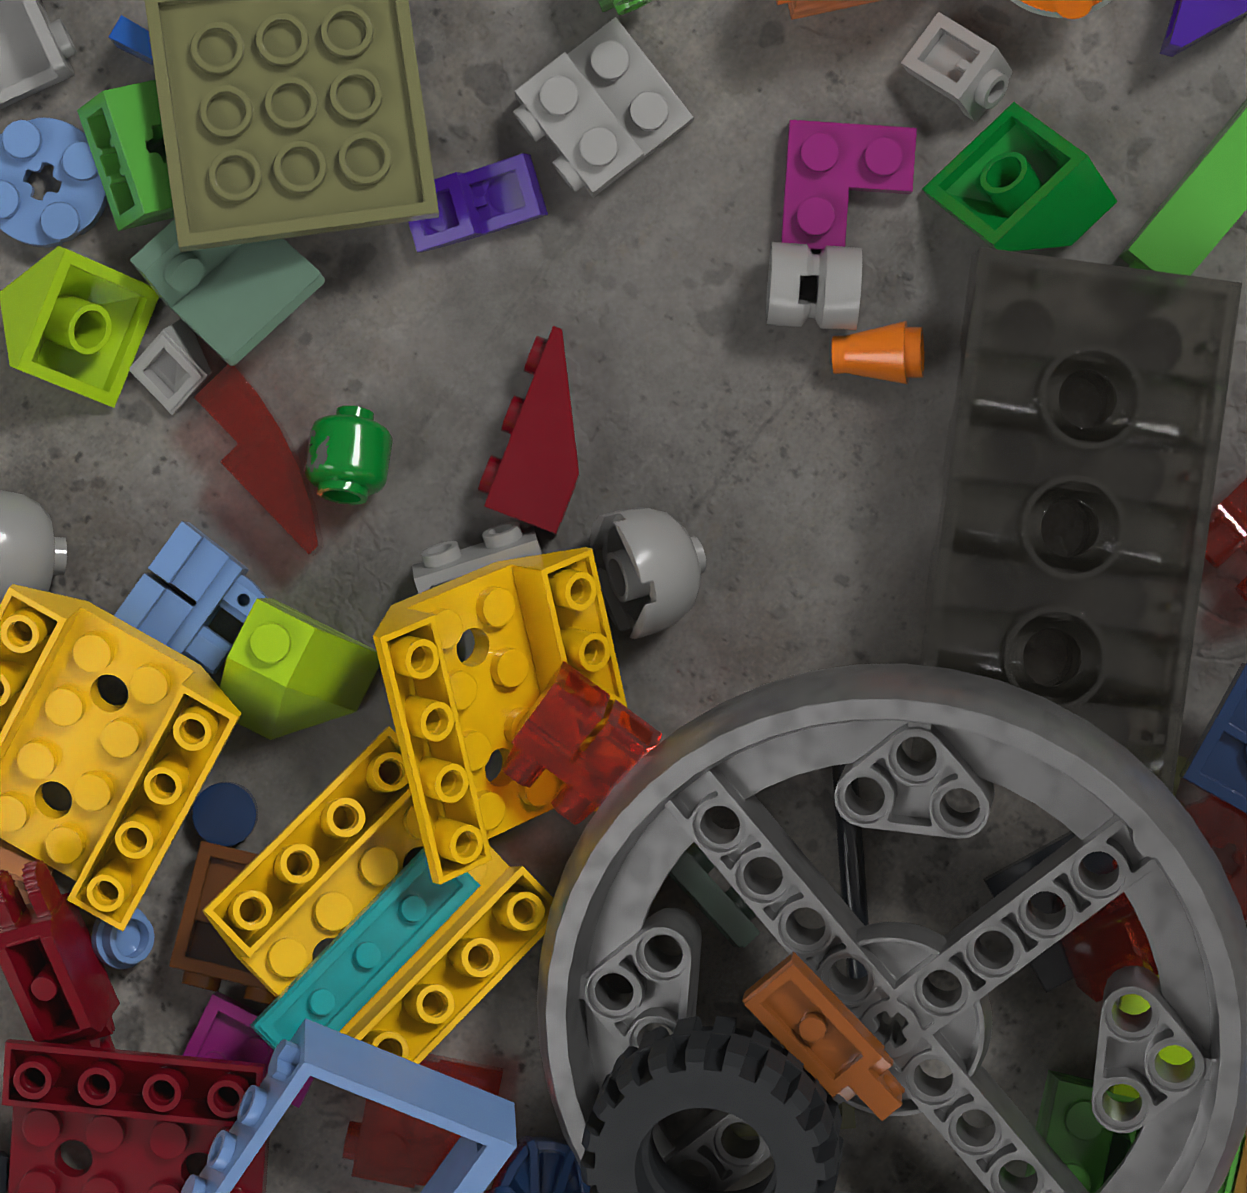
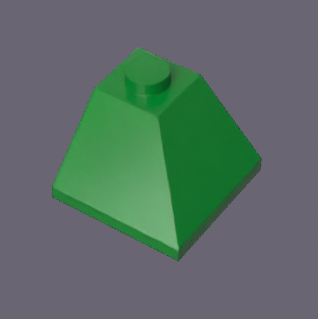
M1015 102L1005 109L922 188L928 198L999 253L1072 246L1118 202L1087 154Z

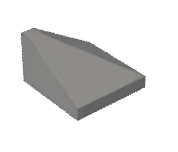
M182 319L163 329L130 367V372L171 415L175 414L212 373L193 330Z

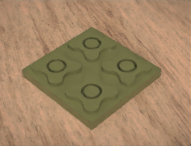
M144 0L180 252L439 218L408 0Z

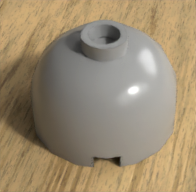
M0 490L1 604L8 588L12 584L49 592L53 575L64 576L67 564L66 538L54 537L51 518L40 503L24 494Z
M636 507L599 515L592 525L590 548L593 550L602 548L606 570L599 568L597 572L605 608L614 625L620 631L632 628L633 631L629 637L632 639L658 633L675 625L694 606L701 584L700 574L706 570V556L698 538L695 536L690 537L686 529L667 512Z

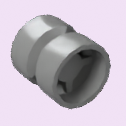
M772 242L767 282L766 325L802 327L808 318H815L817 324L822 329L855 331L858 324L861 298L862 248L826 245L823 251L817 255L811 252L807 244ZM800 275H816L815 297L799 295Z

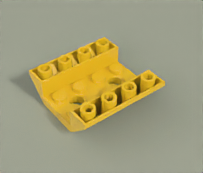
M583 547L494 562L391 605L373 635L433 883L441 885L492 861L488 839L562 804L567 803L597 811L611 790L639 762L592 548ZM470 629L474 635L475 645L469 658L461 662L457 655V643L460 641L462 634ZM498 749L503 761L501 771L495 779L489 782L486 777L485 766L491 754Z
M12 584L0 604V838L36 859L43 860L45 864L75 880L76 883L67 900L115 928L124 931L242 713L200 664L91 602ZM114 675L125 683L128 690V700L125 704L113 705L107 703L101 697L98 691L100 676ZM53 781L64 785L72 797L71 808L64 811L51 808L43 798V784Z
M390 726L386 727L202 910L234 955L276 998L313 961V951L316 945L326 938L335 939L403 869V862L407 853L416 847L424 848L397 734ZM490 846L493 860L468 871L481 886L339 1032L420 1064L545 934L553 897L523 866H509Z

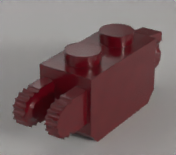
M38 859L24 864L22 869L23 884L31 902L30 904H25L18 886L16 887L12 874H9L8 870H0V966L33 1040L37 1042L115 1049L110 1036L115 1031L112 1015L120 1002L103 963L94 953L91 936L78 906L67 900L71 892L61 895L54 877L50 874L51 870L48 869L47 864H44L43 860L40 861Z

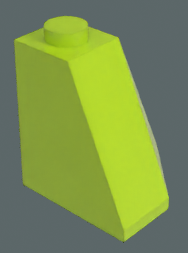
M256 598L227 656L220 688L242 713L237 723L272 740L357 712L380 664L375 649L274 598Z

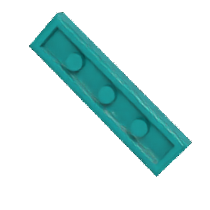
M423 848L249 1026L273 1050L276 1049L283 1039L290 1041L305 1018L339 1032L481 885L468 872L441 885L433 883L425 849Z

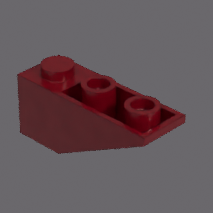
M553 326L548 339L536 336L524 367V372L532 374L534 377L526 398L523 399L514 395L501 427V431L510 434L511 437L502 459L493 455L490 456L478 491L488 494L484 507L557 535L580 474L563 331L561 328Z

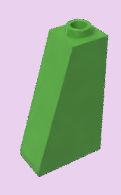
M1247 99L1119 255L1121 259L1129 264V267L1125 270L1126 275L1151 295H1155L1158 290H1161L1167 296L1178 291L1247 209Z

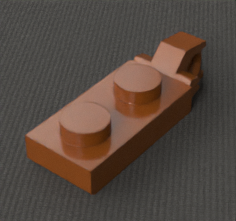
M794 951L745 991L742 999L744 1005L792 1055L804 1064L803 1067L819 1081L832 1097L839 1094L849 1101L857 1095L881 1121L902 1106V1095L905 1092V1088L888 1070L893 1066V1059L884 1050L885 1046Z

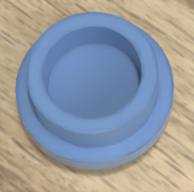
M138 908L124 931L97 918L92 929V947L95 955L104 965L117 969L131 968L144 960L151 952L154 944L153 926L145 914Z

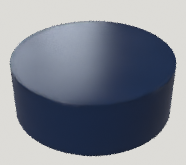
M219 782L207 787L197 797L192 811L193 823L199 835L207 842L221 846H232L243 841L253 832L258 821V806L254 796L244 786L234 782Z

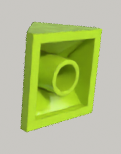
M57 246L0 291V305L9 365L17 370L115 408L159 296L150 285L71 250Z

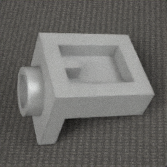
M940 12L936 14L901 62L907 73L955 102L963 114L975 122L981 118L986 109H991L1000 102L1008 88L1009 78L1013 72L996 46Z

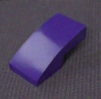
M522 153L466 173L455 172L434 179L439 218L410 221L408 223L417 253H422L547 216L548 212L531 155Z

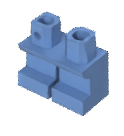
M181 521L148 569L196 601V604L154 574L144 573L114 616L200 664L206 672L216 674L227 659L233 645L208 628L221 608L244 623L256 598L268 597L255 582L245 576L249 571L245 565L190 522Z

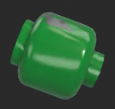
M340 406L336 409V415L324 416L314 422L310 431L304 468L305 476L312 485L318 487V496L325 500L349 505L366 503L369 495L380 492L386 484L393 443L392 436L386 427L374 421V413L358 406Z

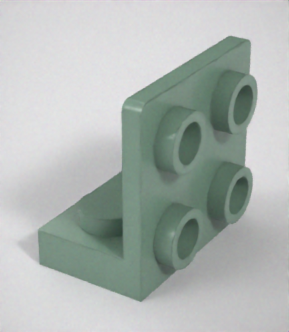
M175 219L130 259V262L163 302L230 366L236 365L325 282V278L319 270L284 238L180 252Z

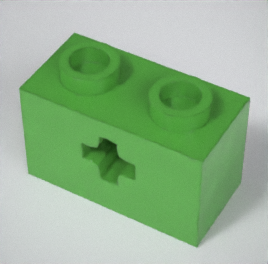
M156 80L100 92L80 107L77 112L118 231L175 218Z

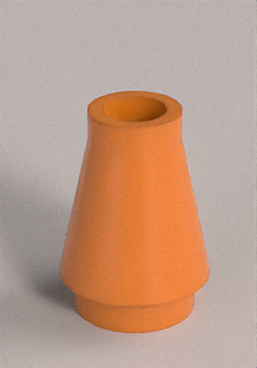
M907 321L849 335L833 336V373L852 374L907 385L909 378H924L925 346L923 327H908Z

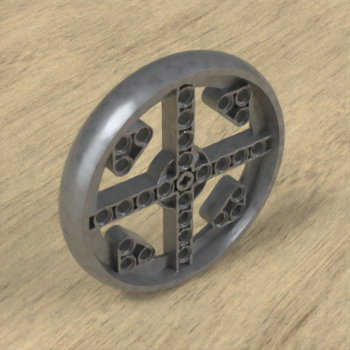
M856 664L809 671L766 683L724 701L678 728L647 753L611 790L586 825L565 865L550 907L540 954L537 990L539 1047L547 1087L562 1133L570 1149H572L579 1166L585 1151L581 1142L586 1123L605 1077L611 1074L617 1058L629 1046L639 1048L643 1035L648 1033V1024L660 1023L666 1025L674 1033L678 1019L696 1016L702 943L700 926L692 915L678 908H664L646 919L651 904L665 877L684 851L695 842L789 955L794 951L885 1046L884 1050L893 1059V1066L888 1070L905 1088V1092L902 1095V1106L889 1116H908L923 1112L990 1193H1089L982 1066L992 1034V1011L988 993L1124 892L1133 905L1147 935L1159 978L1147 968L1125 966L1116 970L1108 978L1104 989L1091 1100L1092 1111L1097 1121L1107 1130L1116 1133H1131L1139 1128L1141 1130L1122 1162L1095 1193H1218L1224 1183L1247 1128V927L1243 913L1219 859L1191 815L1165 784L1127 748L1084 718L1042 696L1016 686L955 669L913 664ZM910 737L925 738L934 746L936 757L925 762L912 760L903 750L902 742ZM847 764L837 783L834 799L839 814L850 824L864 828L958 839L969 838L979 833L986 825L995 796L993 784L995 783L1035 803L1066 825L1076 836L944 936L929 928L906 922H880L864 926L754 794L799 774L828 766ZM859 777L872 778L881 785L885 796L878 801L863 800L853 791L851 781ZM957 788L969 790L977 797L980 806L971 812L962 813L956 811L948 805L945 794ZM714 806L730 808L736 813L740 826L735 829L718 827L712 821L709 809ZM1102 851L1110 854L1116 860L1118 867L1109 874L1098 875L1089 871L1083 864L1082 859L1087 854ZM756 857L773 859L779 864L782 876L777 879H766L759 876L754 871L751 860ZM1049 891L1062 898L1066 906L1057 913L1046 914L1037 910L1031 903L1030 898L1036 893ZM804 907L814 909L823 917L825 926L819 929L805 928L797 922L793 911ZM987 931H998L1009 937L1013 946L1005 952L989 951L981 944L979 936ZM664 934L673 937L679 942L682 954L676 956L663 954L654 944L653 937ZM842 958L858 960L864 965L868 975L860 979L845 977L839 972L835 962ZM936 970L952 972L958 977L961 986L951 991L938 989L931 984L928 974ZM608 973L623 975L633 986V992L619 993L614 991L606 982L605 975ZM1126 994H1136L1146 999L1151 1007L1141 1014L1131 1015L1118 1008L1116 1001L1119 997ZM884 1011H887L891 1018L896 1013H900L906 1018L904 1026H900L896 1019L890 1025L882 1020ZM1178 1045L1186 1048L1193 1057L1182 1065H1172L1161 1059L1158 1053L1167 1046ZM927 1059H937L948 1065L952 1074L945 1078H934L923 1072L919 1064ZM1115 1084H1127L1135 1088L1140 1096L1132 1102L1121 1103L1113 1100L1106 1090ZM829 1093L826 1100L832 1099L838 1102V1105L845 1102L857 1109L875 1114L857 1095L849 1101L839 1094L835 1097H832ZM716 1109L675 1140L672 1139L664 1127L662 1120L655 1124L652 1132L656 1148L669 1168L685 1181L708 1190L725 1191L772 1156L767 1144L760 1135L755 1140H744L733 1133L730 1124L736 1122L746 1123L745 1121ZM978 1109L990 1115L994 1123L985 1128H977L968 1124L962 1117V1114L968 1110ZM689 1159L700 1161L707 1167L710 1174L700 1177L692 1175L685 1170L681 1162ZM1011 1160H1022L1032 1165L1036 1172L1028 1177H1017L1009 1173L1004 1164ZM836 1190L834 1191V1193H851Z

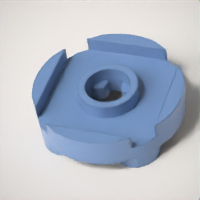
M36 118L28 121L18 120L9 124L3 133L0 134V229L24 244L50 248L62 245L63 242L71 241L79 234L83 235L95 226L102 216L108 200L85 133L67 122L53 118ZM44 165L53 166V177L61 182L58 193L46 192L43 200L33 198L34 187L28 183L30 174L32 172L40 173Z

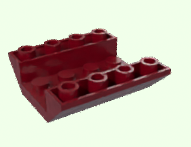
M8 1039L5 1042L2 1105L13 1106L8 1193H181L186 1180L190 1176L186 1167L187 1156L197 1152L209 1154L217 1134L221 1130L229 1132L237 1120L240 1103L251 1085L259 1087L267 1076L266 1064ZM270 1135L230 1193H266ZM68 1140H77L84 1143L91 1151L92 1165L85 1169L71 1168L61 1157V1144Z

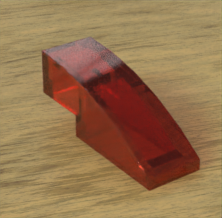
M228 364L194 396L201 406L238 443L220 463L309 555H316L324 545L317 508L301 461L286 430L265 397L237 365L230 366Z

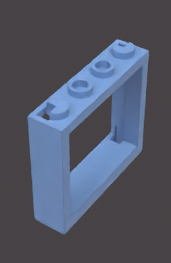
M305 1018L290 1041L283 1039L277 1045L269 1063L267 1076L259 1087L251 1085L240 1103L237 1120L229 1132L221 1130L217 1134L211 1145L206 1166L199 1176L194 1174L189 1176L181 1193H230L310 1076L461 1136L420 1193H483L517 1147L515 1103Z

